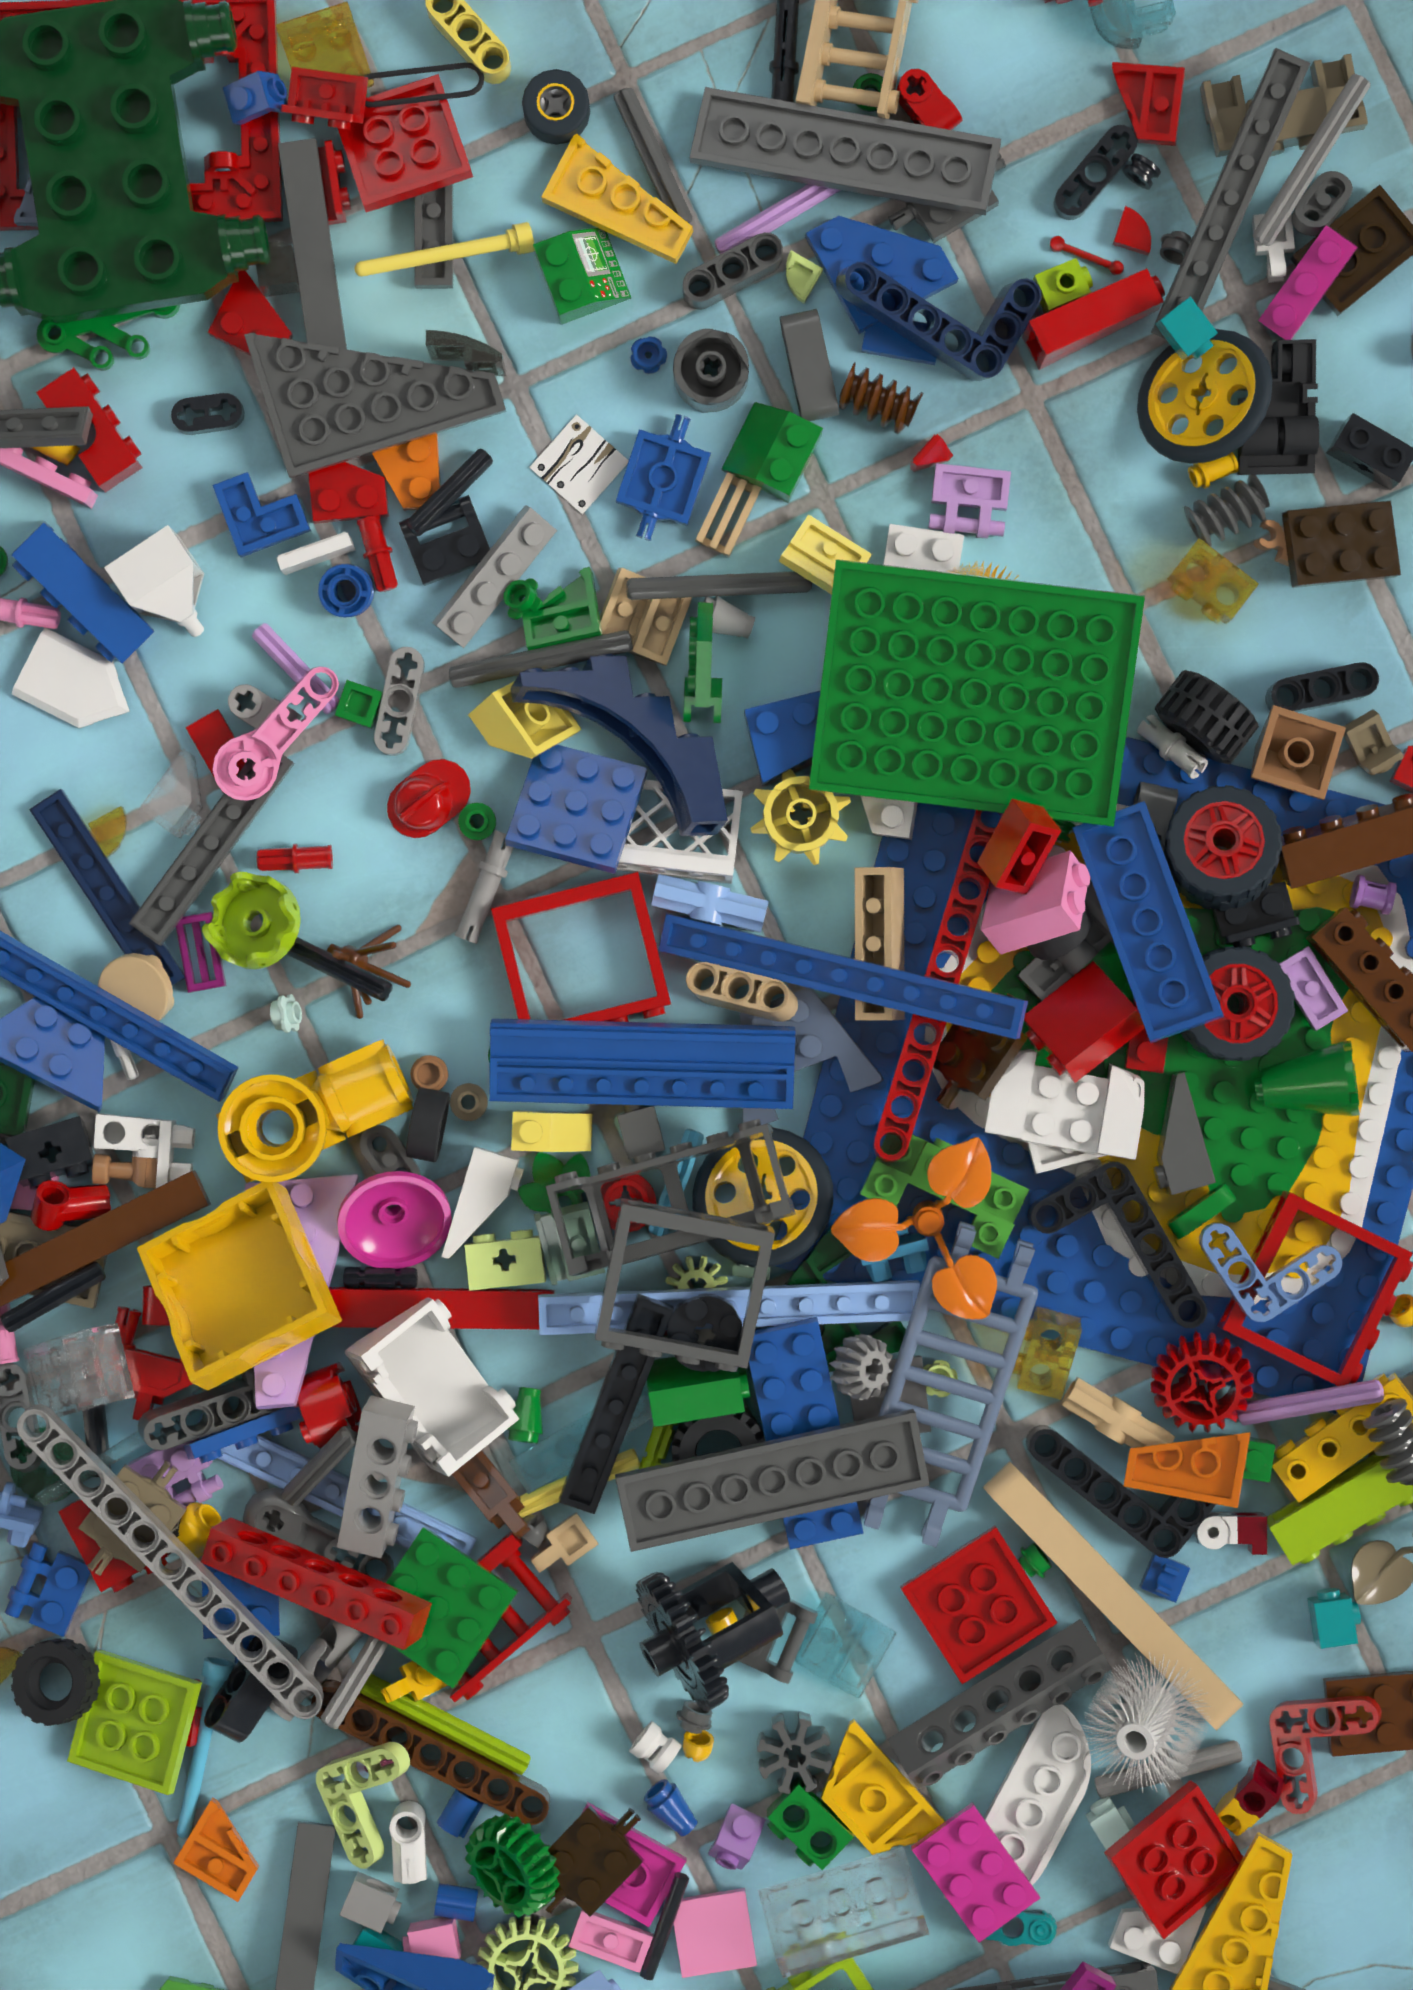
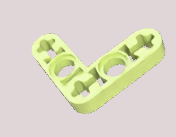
M387 1742L335 1759L320 1768L316 1774L317 1788L346 1855L353 1865L361 1869L370 1867L381 1859L384 1854L382 1838L361 1791L391 1782L408 1770L410 1766L409 1754L397 1742ZM386 1758L387 1760L392 1759L394 1763L381 1767L380 1762ZM357 1762L366 1766L369 1773L368 1779L363 1778L357 1771ZM341 1774H344L345 1777L341 1782L332 1779V1777L334 1778ZM344 1806H348L354 1811L356 1822H352L346 1817Z

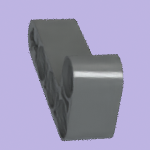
M253 1367L241 1373L242 1379L147 1411L139 1419L138 1432L144 1442L152 1449L158 1451L166 1450L276 1412L281 1408L259 1410L256 1408ZM233 1396L239 1398L238 1407L233 1412H222L223 1402L227 1398ZM194 1409L202 1410L203 1416L199 1423L191 1426L186 1425L185 1419L190 1411ZM172 1417L175 1418V1421H176L177 1425L180 1427V1430L177 1431V1430L173 1427V1425H175V1423H174V1421L172 1420ZM161 1423L163 1426L160 1429L161 1435L155 1437L152 1434L155 1431L154 1425Z

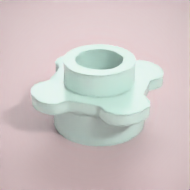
M292 994L287 995L286 998L284 995L279 996L278 1000L272 1001L270 1006L272 1024L276 1030H283L285 1033L290 1032L291 1029L293 1032L299 1030L302 1011Z

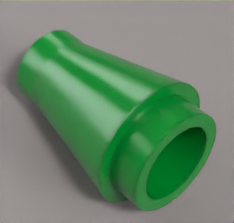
M519 1387L515 1402L516 1406L513 1408L519 1420L507 1429L509 1431L508 1440L538 1444L539 1435H543L541 1390Z

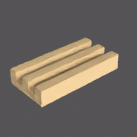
M727 472L695 542L730 557L759 496L761 487L752 485L742 478L739 479ZM732 484L737 488L713 539L710 540L706 536ZM743 491H747L750 493L748 500L726 546H723L719 542Z

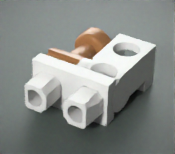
M103 1113L96 1114L94 1148L132 1151V1162H111L109 1155L95 1154L92 1167L93 1184L106 1185L109 1183L110 1178L133 1181L137 1186L143 1188H158L193 1171V1163L173 1162L174 1148H194L195 1128L176 1125V1120Z

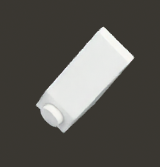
M474 1147L441 1257L451 1258L509 1196L511 1189L518 1191L524 1169L518 1168L520 1159L480 1147Z

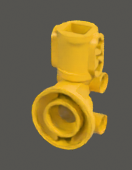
M383 1039L317 1068L319 1074L314 1070L295 1079L284 1075H261L243 1082L231 1092L224 1102L221 1111L216 1114L218 1119V1138L225 1157L236 1170L242 1173L246 1184L254 1180L273 1183L295 1178L314 1164L322 1150L346 1140L344 1133H346L348 1138L413 1109V1098L407 1081L389 1045L384 1043ZM277 1110L286 1112L293 1120L294 1125L292 1137L283 1144H275L267 1140L262 1129L266 1116Z

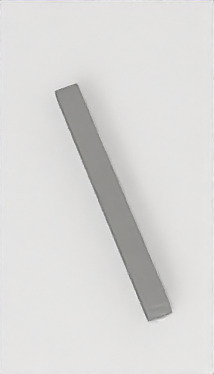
M42 1404L28 1407L17 1422V1432L21 1439L294 1716L300 1719H309L317 1715L322 1706L323 1689L316 1678L52 1409ZM36 1414L43 1417L46 1421V1430L42 1433L32 1432L27 1426L28 1416ZM59 1442L69 1444L73 1449V1458L66 1461L57 1458L54 1454V1445ZM85 1470L97 1472L101 1480L100 1485L95 1488L86 1487L81 1481V1473ZM115 1497L123 1499L127 1504L128 1511L123 1515H114L108 1509V1500ZM140 1525L149 1526L154 1531L155 1539L147 1543L141 1542L136 1538L134 1530ZM166 1553H175L180 1557L182 1566L175 1570L167 1569L163 1566L161 1557ZM195 1580L203 1581L208 1586L209 1592L204 1597H195L189 1592L188 1584ZM220 1608H229L234 1612L236 1619L231 1624H221L215 1618V1612ZM248 1635H254L260 1638L263 1646L258 1651L251 1652L243 1647L241 1641ZM277 1662L283 1663L288 1667L290 1673L284 1678L277 1679L270 1675L268 1671L269 1666ZM301 1690H309L316 1696V1701L311 1705L303 1706L296 1701L295 1695Z

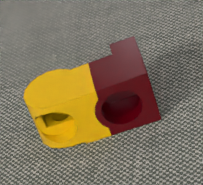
M1257 1759L1248 1768L1247 1774L1238 1784L1220 1799L1214 1811L1222 1824L1233 1834L1239 1836L1249 1827L1251 1828L1279 1801L1284 1780Z

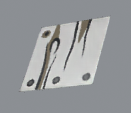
M576 414L529 468L583 515L623 470L629 460Z

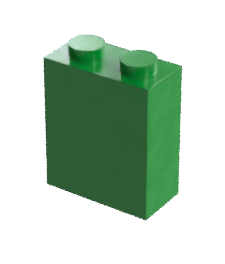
M675 1357L654 1360L647 1378L654 1427L745 1412L743 1398L750 1397L746 1368L738 1367L736 1372L724 1370L701 1372L685 1367Z

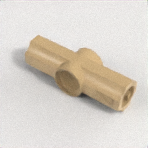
M1076 1377L1070 1384L1061 1402V1405L1066 1407L1067 1410L1095 1425L1094 1428L1121 1445L1125 1443L1131 1448L1173 1443L1175 1436L1169 1431L1141 1416L1142 1412L1114 1395L1112 1397L1108 1396L1079 1377Z

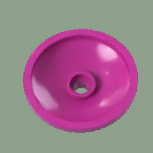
M403 1171L380 1173L357 1184L343 1199L337 1216L338 1233L345 1249L360 1262L376 1268L401 1269L425 1261L444 1244L452 1223L450 1205L440 1187L424 1176Z

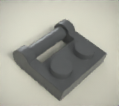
M790 1599L789 1603L776 1609L781 1626H783L788 1613L796 1617L778 1663L768 1660L777 1639L739 1660L786 1684L790 1683L794 1672L791 1671V1668L810 1623L814 1624L818 1616L817 1611ZM745 1611V1614H744L743 1617L749 1615V1613H748L747 1611Z

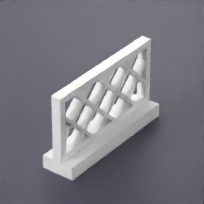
M646 780L643 790H653L661 799V802L647 813L637 805L636 811L641 817L631 824L629 833L645 822L657 838L647 846L637 845L628 835L626 839L628 844L624 845L617 870L732 884L743 791L722 789L724 799L734 800L733 813L727 817L728 821L720 829L722 835L729 842L728 856L712 854L703 844L713 835H704L701 838L690 836L694 843L685 850H675L666 838L678 830L677 823L662 834L649 818L665 806L675 817L673 808L668 798L662 793L664 790L659 781ZM732 821L731 833L729 834L724 827ZM659 843H662L665 846V848H659L655 846H657ZM699 847L703 853L692 851Z

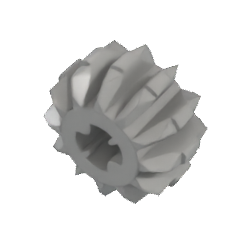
M860 1334L855 1335V1337L844 1338L843 1347L834 1348L837 1357L835 1361L829 1363L835 1368L830 1379L838 1383L837 1391L844 1395L852 1396L853 1399L868 1400L869 1397L880 1396L881 1387L889 1386L887 1375L893 1372V1369L888 1366V1363L893 1355L886 1351V1343L872 1338L870 1335Z

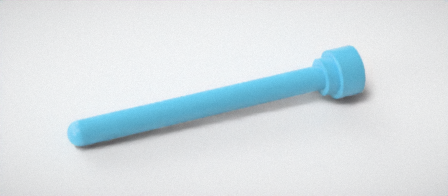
M204 1658L201 1675L204 1676L203 1682L207 1686L202 1705L197 1743L192 1753L177 1826V1835L180 1838H188L192 1832L213 1732L212 1729L205 1726L204 1717L210 1703L234 1668L233 1662L222 1658Z

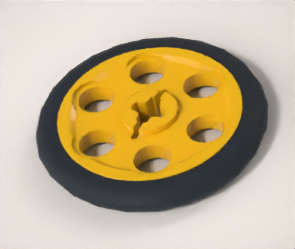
M1216 329L1218 334L1210 339L1214 346L1200 356L1202 364L1193 373H1186L1185 366L1194 357L1190 355L1181 360L1171 345L1153 361L1144 375L1138 393L1137 414L1139 426L1146 441L1159 454L1173 461L1189 464L1210 462L1235 451L1256 432L1266 416L1271 401L1273 380L1270 364L1262 349L1250 338L1235 331ZM1228 358H1236L1237 365L1235 369L1228 374H1221V364ZM1170 387H1177L1178 394L1176 398L1170 403H1162L1161 396L1163 392ZM1206 390L1211 393L1210 396H1205L1202 402H1200L1198 396L1205 395ZM1237 390H1248V396L1243 403L1231 405V397ZM1187 418L1189 422L1186 430L1180 434H1172L1173 424L1178 419ZM1222 419L1224 423L1222 430L1216 435H1207L1206 430L1210 422Z
M773 1127L772 1138L778 1160L783 1157H790L795 1161L794 1171L788 1176H783L789 1198L794 1192L803 1190L809 1193L810 1202L802 1210L795 1209V1215L771 1221H783L786 1223L787 1234L781 1240L773 1241L768 1267L789 1262L806 1252L820 1238L829 1222L833 1207V1182L828 1166L820 1153L804 1138L790 1131ZM762 1136L752 1141L751 1150L752 1154L758 1157V1166L756 1168L761 1187L764 1188L765 1184L766 1191L772 1196L771 1199L765 1200L769 1204L781 1200L765 1139ZM736 1147L709 1153L697 1172L692 1190L693 1212L727 1218L754 1209L746 1174L738 1168L741 1155ZM723 1184H731L735 1187V1197L728 1203H721L716 1200V1190ZM720 1238L706 1241L723 1257L737 1264L755 1267L759 1246Z

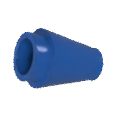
M667 1779L660 1780L645 1794L644 1801L648 1804L647 1810L681 1837L686 1836L696 1827L698 1821L695 1819L675 1783L670 1784Z

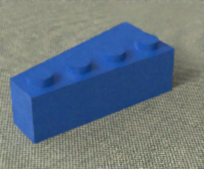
M44 521L11 554L16 559L12 566L27 581L34 577L44 587L40 594L53 607L57 608L62 604L72 614L67 620L83 636L89 631L99 641L95 646L96 649L107 660L112 662L117 658L123 663L154 633V629L120 595L114 592L95 570L85 564L78 553L62 538H59L53 532L54 529Z
M820 691L744 709V717L762 786L782 776L784 772L790 769L794 770L812 760Z

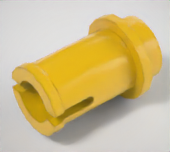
M1231 452L1227 456L1210 462L1193 463V466L1188 467V474L1195 488L1202 487L1206 489L1209 488L1211 482L1239 472V465L1236 456Z

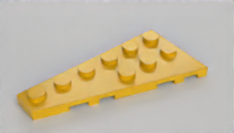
M1257 1832L1169 1990H1268L1275 1942L1280 1925V1915L1293 1856L1290 1849Z

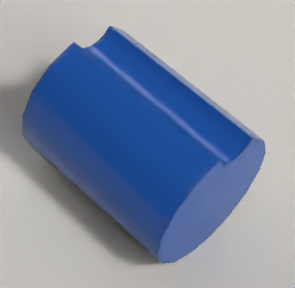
M455 1789L437 1820V1824L449 1834L464 1838L484 1803Z
M439 1883L434 1916L474 1922L479 1889Z

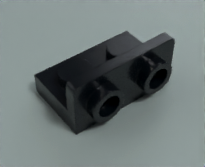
M1285 881L1268 885L1257 899L1246 903L1243 907L1231 908L1228 911L1212 909L1222 945L1232 943L1234 947L1250 946L1256 944L1254 936L1269 933L1270 940L1292 934L1291 926L1300 924L1299 917L1294 916Z

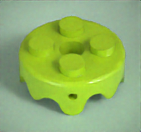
M247 872L233 873L230 876L231 883L229 886L212 897L213 919L210 923L202 926L203 935L216 949L222 959L244 969L255 970L269 967L277 963L289 952L298 936L301 917L297 899L287 886L268 875L261 876ZM262 914L263 924L261 928L252 932L251 922L253 918Z

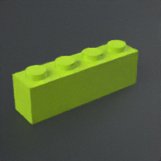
M1373 1454L1336 1476L1300 1503L1294 1500L1267 1516L1268 1527L1292 1566L1299 1562L1306 1564L1319 1556V1550L1331 1543L1338 1545L1347 1541L1353 1535L1352 1531L1364 1524L1367 1526L1374 1525L1386 1516V1511L1397 1505L1403 1507L1413 1502V1485L1406 1486L1400 1484V1482L1388 1483L1386 1475L1393 1469H1382L1380 1462L1388 1455L1377 1456Z

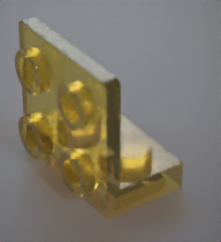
M348 1L276 24L290 68L299 67L356 76H364L371 73ZM373 79L368 80L367 88L374 86Z

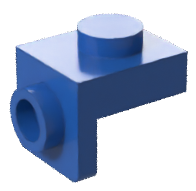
M256 71L222 87L233 124H245L271 111L283 113L281 112V104L288 105L286 87L280 76L275 73Z

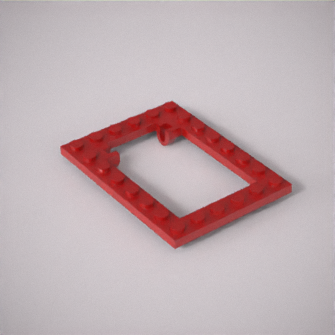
M112 0L0 2V21L9 16ZM192 0L193 3L206 2L207 6L219 4L220 1H226L230 4L236 29L237 48L234 52L229 53L228 51L216 52V56H226L229 63L239 62V79L256 71L278 74L276 0ZM214 57L204 58L205 64L214 63ZM0 104V231L38 230L36 226H17L14 223L16 210L20 208L25 195L24 189H19L17 107ZM271 111L241 125L242 155L238 156L236 153L228 151H216L204 156L205 183H189L193 210L195 212L216 216L226 214L227 217L240 216L241 219L260 215L264 222H283L282 172L278 143H281L279 112ZM218 168H227L231 171H218Z

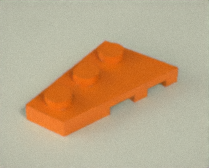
M1251 1432L1130 1448L1123 1486L1238 1508Z

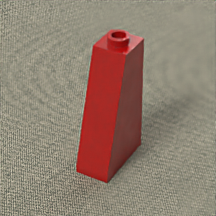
M1146 268L1030 320L1022 338L1038 369L1041 370L1158 311L1164 303L1162 299L1165 296L1164 288L1156 275L1151 277Z

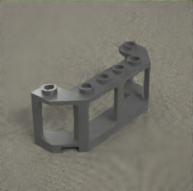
M760 1119L751 1120L739 1124V1132L732 1134V1137H729L728 1131L706 1137L707 1144L693 1147L691 1142L678 1144L669 1148L671 1154L656 1158L655 1152L639 1155L633 1158V1165L620 1168L619 1162L597 1168L598 1175L591 1177H578L576 1171L555 1176V1184L546 1186L569 1276H578L608 1268L613 1234L601 1193L603 1184L649 1170L659 1169L663 1174L671 1207L689 1211L678 1173L679 1163L730 1147H736L740 1152L754 1209L727 1218L766 1225L772 1223L771 1221L795 1215L794 1205L787 1192L772 1138V1126L767 1123L761 1125ZM762 1136L765 1139L781 1200L769 1204L765 1201L751 1150L752 1141ZM581 1189L587 1195L600 1243V1252L574 1258L557 1194ZM676 1230L674 1233L626 1246L622 1265L717 1238Z

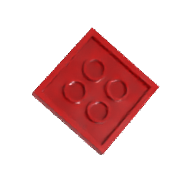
M439 74L367 97L366 101L402 99L445 94ZM447 99L383 107L365 106L363 124L351 122L350 130L338 128L366 213L473 177Z
M995 1525L900 1586L961 1684L966 1683L1057 1624L1056 1619Z
M1189 1780L1104 1852L1156 1934L1162 1939L1168 1937L1227 1887L1243 1859V1855L1203 1792L1192 1780Z

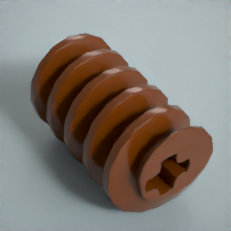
M854 362L840 393L839 408L844 410L853 402V415L858 416L866 408L867 421L869 422L873 421L880 414V426L885 428L893 420L895 421L894 433L899 434L906 426L909 427L923 392H920L912 400L910 399L911 387L906 386L898 394L896 393V380L893 379L886 387H883V374L879 373L873 381H869V368L865 367L859 375H856V362Z

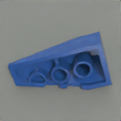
M339 1943L336 1948L335 1970L364 1990H493L494 1974L489 1973L481 1965L469 1964L461 1959Z

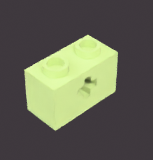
M533 1229L510 1232L511 1239L496 1240L495 1233L472 1236L473 1243L464 1245L469 1291L546 1282L544 1253L539 1236H533ZM502 1249H507L508 1255H515L516 1261L509 1264V1269H504L502 1263H495V1257L501 1254Z

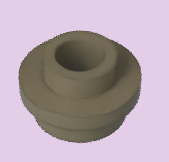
M472 1083L458 1086L450 1097L452 1112L456 1117L464 1121H473L480 1118L488 1106V1098L485 1091L480 1086ZM465 1095H472L475 1098L476 1104L474 1108L468 1110L462 1106V1098Z

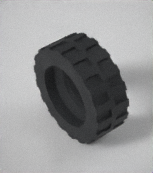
M61 1638L36 1643L34 1644L35 1646L28 1647L23 1651L24 1654L22 1657H18L15 1663L17 1664L15 1670H12L13 1684H11V1691L14 1692L16 1705H19L22 1710L21 1713L25 1717H30L31 1721L36 1724L43 1723L44 1726L59 1725L81 1718L83 1713L88 1712L93 1707L92 1703L97 1700L99 1694L97 1691L98 1687H100V1679L98 1677V1672L100 1671L98 1665L93 1660L94 1656L91 1652L88 1653L84 1645L81 1643L77 1644L71 1639L61 1640ZM51 1663H59L65 1666L72 1678V1687L69 1694L60 1701L50 1700L43 1694L40 1688L39 1679L41 1672Z

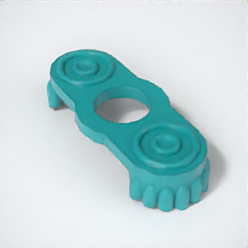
M1045 1910L1041 1914L1022 1911L1016 1916L1022 1920L1024 1925L1020 1935L1016 1937L1006 1936L1002 1931V1927H1000L985 1938V1940L1001 1941L1008 1946H1018L1020 1944L1047 1945L1051 1943L1057 1933L1056 1920L1052 1917L1051 1913L1047 1914Z

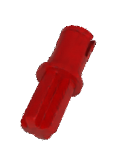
M380 515L368 516L357 521L366 551L363 554V558L369 562L376 590L378 592L390 591L398 586L390 553L393 552L392 547L387 546L380 522Z
M293 844L292 848L259 849L257 851V866L260 871L294 870V873H299V870L332 869V845L298 847V844Z

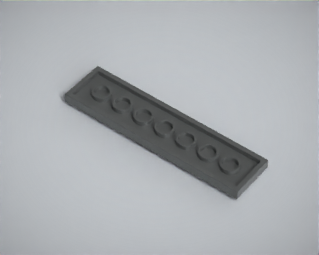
M705 87L689 158L692 164L986 216L1001 147V139Z
M914 1409L615 1474L631 1552L930 1486Z

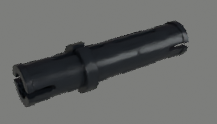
M777 0L774 57L769 63V71L772 73V99L794 102L795 75L799 72V63L796 62L799 0Z

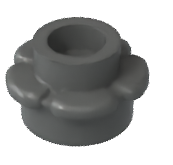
M1182 231L1164 234L1161 237V257L1169 263L1180 265L1192 238Z
M686 1701L682 1710L677 1711L676 1717L682 1720L680 1726L684 1730L694 1734H701L702 1730H709L711 1728L712 1721L710 1719L713 1712L712 1710L708 1712L707 1710L703 1711L702 1707L699 1708L695 1701Z

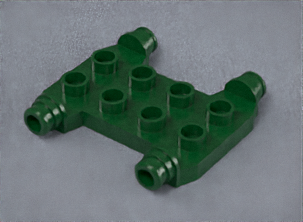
M112 0L9 16L0 21V104L20 107L39 235L15 248H5L4 252L0 253V305L2 308L14 306L21 316L31 315L59 324L209 300L231 283L239 282L238 271L249 270L251 265H268L271 260L269 240L264 219L260 215L241 219L240 216L227 217L226 214L216 216L193 210L174 84L198 71L206 70L204 58L216 57V52L228 51L229 53L236 50V29L229 3L220 1L219 4L207 6L206 2L193 3L192 0L184 2L179 0Z

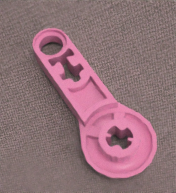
M321 666L311 668L256 730L233 738L220 747L214 758L213 774L217 785L223 793L237 800L248 801L260 798L270 790L276 780L282 754L336 694L339 682L332 670ZM320 672L327 674L331 679L330 690L322 695L314 693L310 686L311 678ZM303 687L307 695L319 701V703L313 708L312 704L308 702L302 709V713L305 715L304 719L300 721L295 718L290 722L287 719L290 712L286 707L289 703L298 705L304 699L303 696L298 695V692ZM247 758L252 759L254 764L251 768L255 772L254 775L249 779L246 775H244V779L238 778L236 775L239 771V768L236 766L237 761L243 759L246 762Z

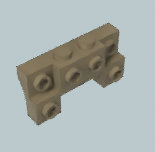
M1351 54L1343 55L1341 60L1322 63V60L1313 61L1310 70L1314 88L1298 91L1270 157L1283 153L1285 151L1284 148L1299 145L1300 150L1306 149L1351 75L1355 74ZM1240 75L1232 76L1230 81L1211 84L1210 80L1203 81L1200 86L1207 125L1210 124L1216 157L1228 155L1252 99L1248 100L1245 104ZM1363 100L1341 134L1364 130L1367 126L1368 120Z

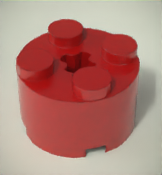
M340 1362L305 1374L297 1405L294 1406V1408H300L304 1421L299 1423L305 1442L307 1444L312 1442L319 1449L341 1427L350 1426L357 1433L359 1429L357 1423L360 1422L362 1410L351 1381L343 1382L339 1373L345 1371Z

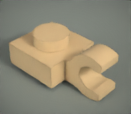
M576 1512L546 1534L551 1545L532 1556L531 1562L539 1573L559 1558H562L565 1564L569 1566L596 1547L598 1542Z

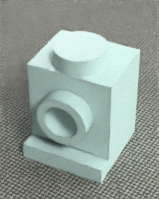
M1109 1796L1093 1803L1090 1807L1091 1812L1086 1814L1090 1825L1106 1850L1130 1831L1132 1827L1136 1826L1124 1805L1117 1809Z

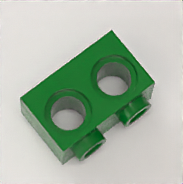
M797 1777L790 1784L791 1793H782L767 1808V1818L770 1820L767 1826L781 1840L788 1837L797 1846L794 1851L805 1864L811 1867L815 1863L823 1871L854 1836L824 1801L813 1791H805L804 1782ZM788 1806H800L804 1810L802 1818L797 1821L787 1820L783 1816V1812ZM823 1831L828 1833L832 1839L827 1846L816 1847L811 1843V1837L815 1833Z

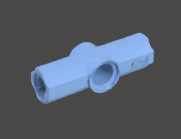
M659 874L651 906L687 914L691 919L720 926L724 923L761 933L769 901L730 892V888L698 881V883H693L681 878Z

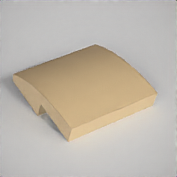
M622 567L618 568L600 614L602 634L627 630L631 634L633 650L628 653L667 666L692 597L630 600L626 592L627 581L630 578L646 577Z

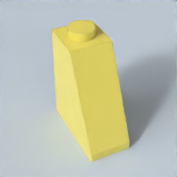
M514 1111L511 1150L536 1152L591 1151L593 1113Z

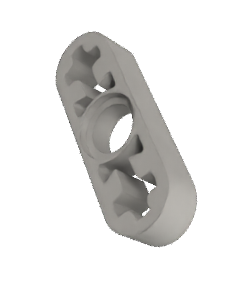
M401 647L391 655L379 709L374 741L377 748L389 756L399 755L407 749L419 698L425 663L421 654L411 647ZM406 655H412V661L417 664V668L410 669L407 676L408 682H415L413 689L404 684H392L394 677L401 681L403 671L401 667L397 666L398 660H405ZM396 691H404L410 697V705L403 712H395L389 706V698ZM386 714L395 719L407 718L405 726L398 722L396 733L402 737L401 743H394L393 748H387V742L382 739L383 733L389 734L392 726L391 721H384Z

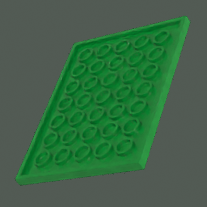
M836 559L809 789L1004 813L1011 799H1016L1043 806L1052 819L1114 826L1145 595Z

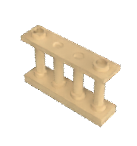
M815 0L795 100L796 103L817 106V102L823 103L825 99L878 107L877 116L889 119L890 113L896 114L900 93L895 88L912 3H918L919 0H899L895 18L841 11L840 6H837L838 0ZM838 26L890 33L892 37L888 55L835 48L833 43H829L832 29L837 30ZM831 63L885 70L881 92L826 84V80L822 79L824 67L830 66Z

